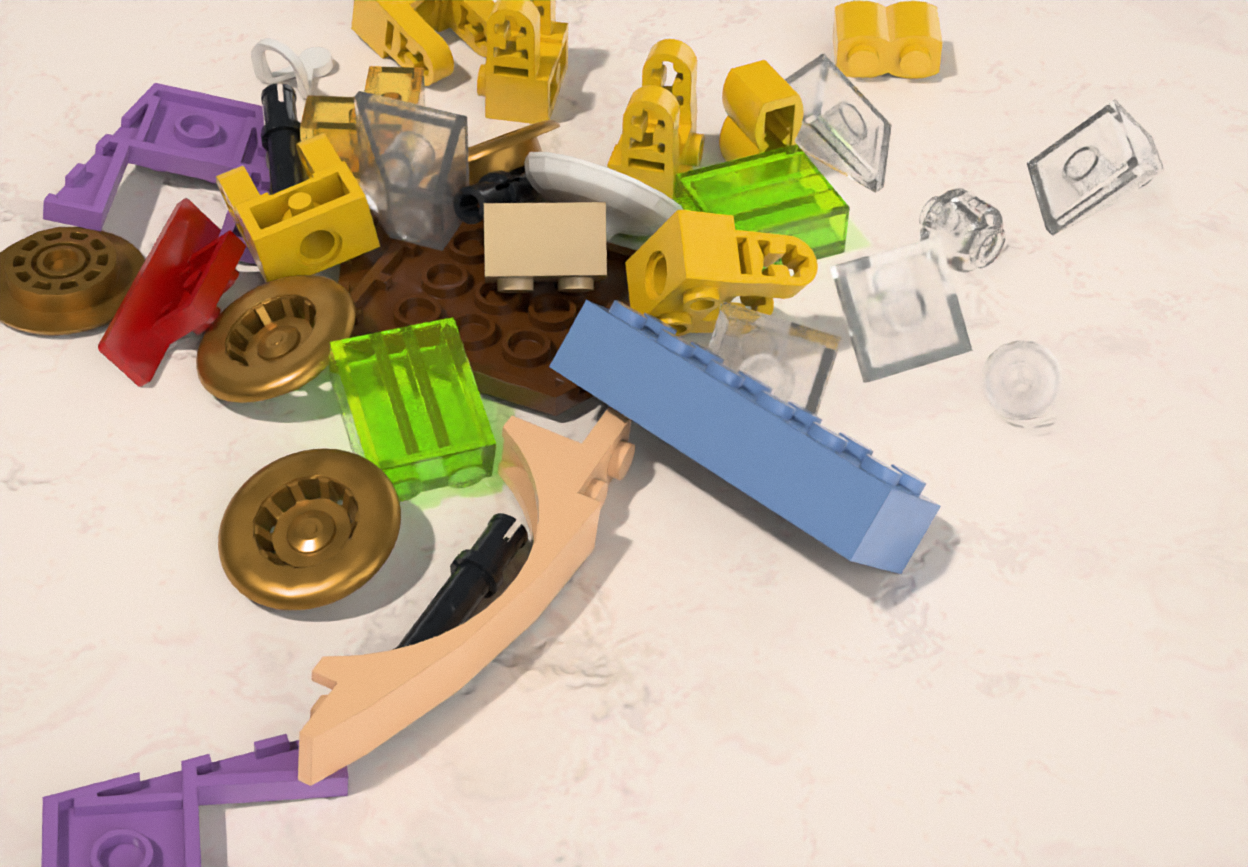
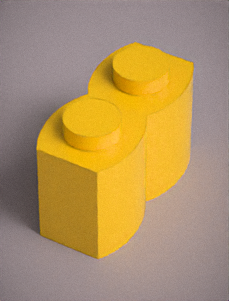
M850 1L835 6L833 47L836 73L846 77L873 78L889 73L907 79L925 78L939 73L943 42L936 6L921 1H902L887 7L871 1Z
M766 60L731 68L725 79L722 91V102L727 117L722 125L719 137L721 155L756 195L790 186L799 164V151L794 140L800 131L803 121L804 109L802 99Z

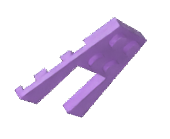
M154 83L121 117V127L113 135L106 133L98 141L95 147V154L85 165L78 163L65 176V186L56 195L49 193L45 197L43 202V219L101 231L128 163L147 167L157 172H171L199 178L213 184H217L215 176L243 165L259 194L268 192L270 195V173L266 164L267 151L262 147L261 129L264 126L263 106ZM227 211L219 237L231 230L246 245L229 211ZM246 246L239 261L256 264Z
M286 733L254 742L253 752L215 762L211 761L210 754L181 761V771L140 781V772L44 796L42 803L41 867H201L199 806L348 796V768L345 766L312 786L299 781V740L289 742Z

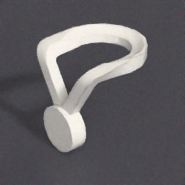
M265 38L256 43L251 50V62L257 79L268 84H276L296 77L300 96L307 100L312 98L314 78L326 75L333 68L332 55L325 47H310L297 56L295 52L276 39ZM265 51H275L283 56L291 66L271 73L265 57Z

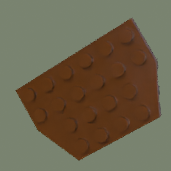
M394 180L370 208L380 247L340 263L338 283L351 295L356 311L353 331L343 349L554 416L593 397L594 395L549 366L586 300L608 309L611 308L614 300L630 307L625 262L637 250L606 241L607 276L605 281H594V291L559 292L558 282H533V292H497V283H485L484 219L477 224L464 223L457 217L454 211V197Z

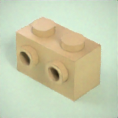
M606 202L484 203L485 283H497V292L501 293L533 292V282H558L559 292L594 291V281H605L607 276Z

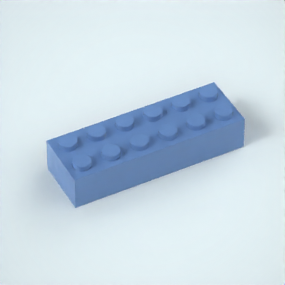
M588 300L585 301L551 362L550 368L849 561L902 574L941 505L921 494L927 485L926 482L895 464L889 466L873 457L874 451L847 434L842 432L837 434L821 425L823 420L814 413L792 401L786 403L772 395L773 389L745 372L739 370L737 373L723 365L724 359L693 341L688 343L676 336V329L647 313L641 314L617 300H614L610 309Z

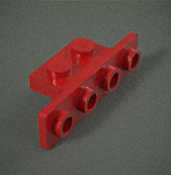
M188 198L176 204L98 344L99 352L139 387L152 380L170 344L191 331L195 335L203 333L219 316L221 309L217 304L222 294L237 280L239 271L236 269V266L247 246L231 230L219 237L221 229Z

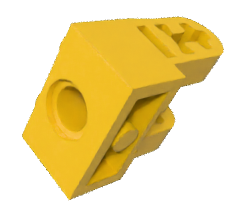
M354 0L351 29L382 59L391 56L419 84L429 86L450 76L454 70L452 52L446 41L438 33L451 28L477 54L486 57V25L495 2L493 0Z
M497 0L486 25V63L480 65L477 78L478 96L485 97V118L529 124L550 120L568 69V23L556 22V0Z
M664 39L655 43L650 49L642 70V87L636 89L629 99L623 114L622 134L618 144H615L607 163V168L645 183L664 193L676 203H678L679 198L688 199L693 179V166H700L705 143V135L696 133L698 112L696 93L697 57L686 43L676 39ZM663 61L673 63V69L677 72L672 86H664L667 80V67L663 64Z
M324 133L296 143L299 158L309 180L269 195L268 192L259 194L243 165L215 176L226 207L266 283L283 277L313 275L380 247L366 195L346 162L341 161Z
M679 209L625 262L630 307L641 314H650L677 330L676 336H683L688 333L749 334L771 316L774 308L773 298L788 299L794 297L814 280L818 270L814 252L803 240L797 237L735 230L734 216ZM781 258L783 265H776L774 263ZM789 269H792V270H793V272H794V275H793V276H790V271H789ZM740 296L741 303L731 302L735 297ZM745 306L751 307L752 311L749 314H747Z

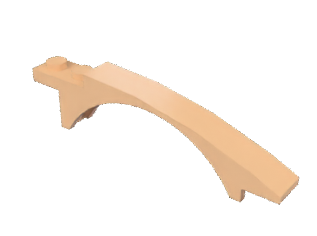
M609 406L583 443H579L511 415L502 429L504 443L502 461L498 465V475L513 492L526 518L532 541V549L527 561L504 593L486 609L465 623L439 636L390 651L351 656H323L312 670L311 681L332 690L328 695H321L310 709V719L299 732V781L312 786L377 748L458 692L538 619L594 550L599 514L607 496L608 485L613 478L618 480L624 478L634 457L635 445L628 442L631 419Z

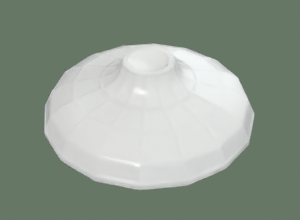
M530 152L524 162L526 178L538 194L549 203L606 202L607 242L618 233L651 237L678 209L683 210L681 205L667 195L645 183L605 166L579 158L550 152Z

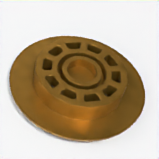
M554 120L540 121L478 143L419 167L413 175V181L439 174L445 193H449L478 183L481 177L492 171H512L525 165V159L530 152H542L537 136L561 126Z
M55 227L38 231L0 252V321L14 329L40 335L74 334L107 324L112 321L145 262L144 256L129 241L105 231H96L82 227Z
M316 275L283 277L248 291L227 306L204 334L196 357V368L201 384L213 396L225 401L239 403L263 401L298 390L318 377L339 355L349 340L356 317L355 305L351 295L339 283Z
M322 448L299 451L281 457L253 474L237 490L227 505L218 533V551L222 568L231 584L241 594L266 607L280 610H306L341 600L366 584L381 569L393 551L401 524L399 497L387 475L374 463L358 454L339 449ZM343 500L342 505L337 504V502ZM275 526L273 533H270L272 527Z

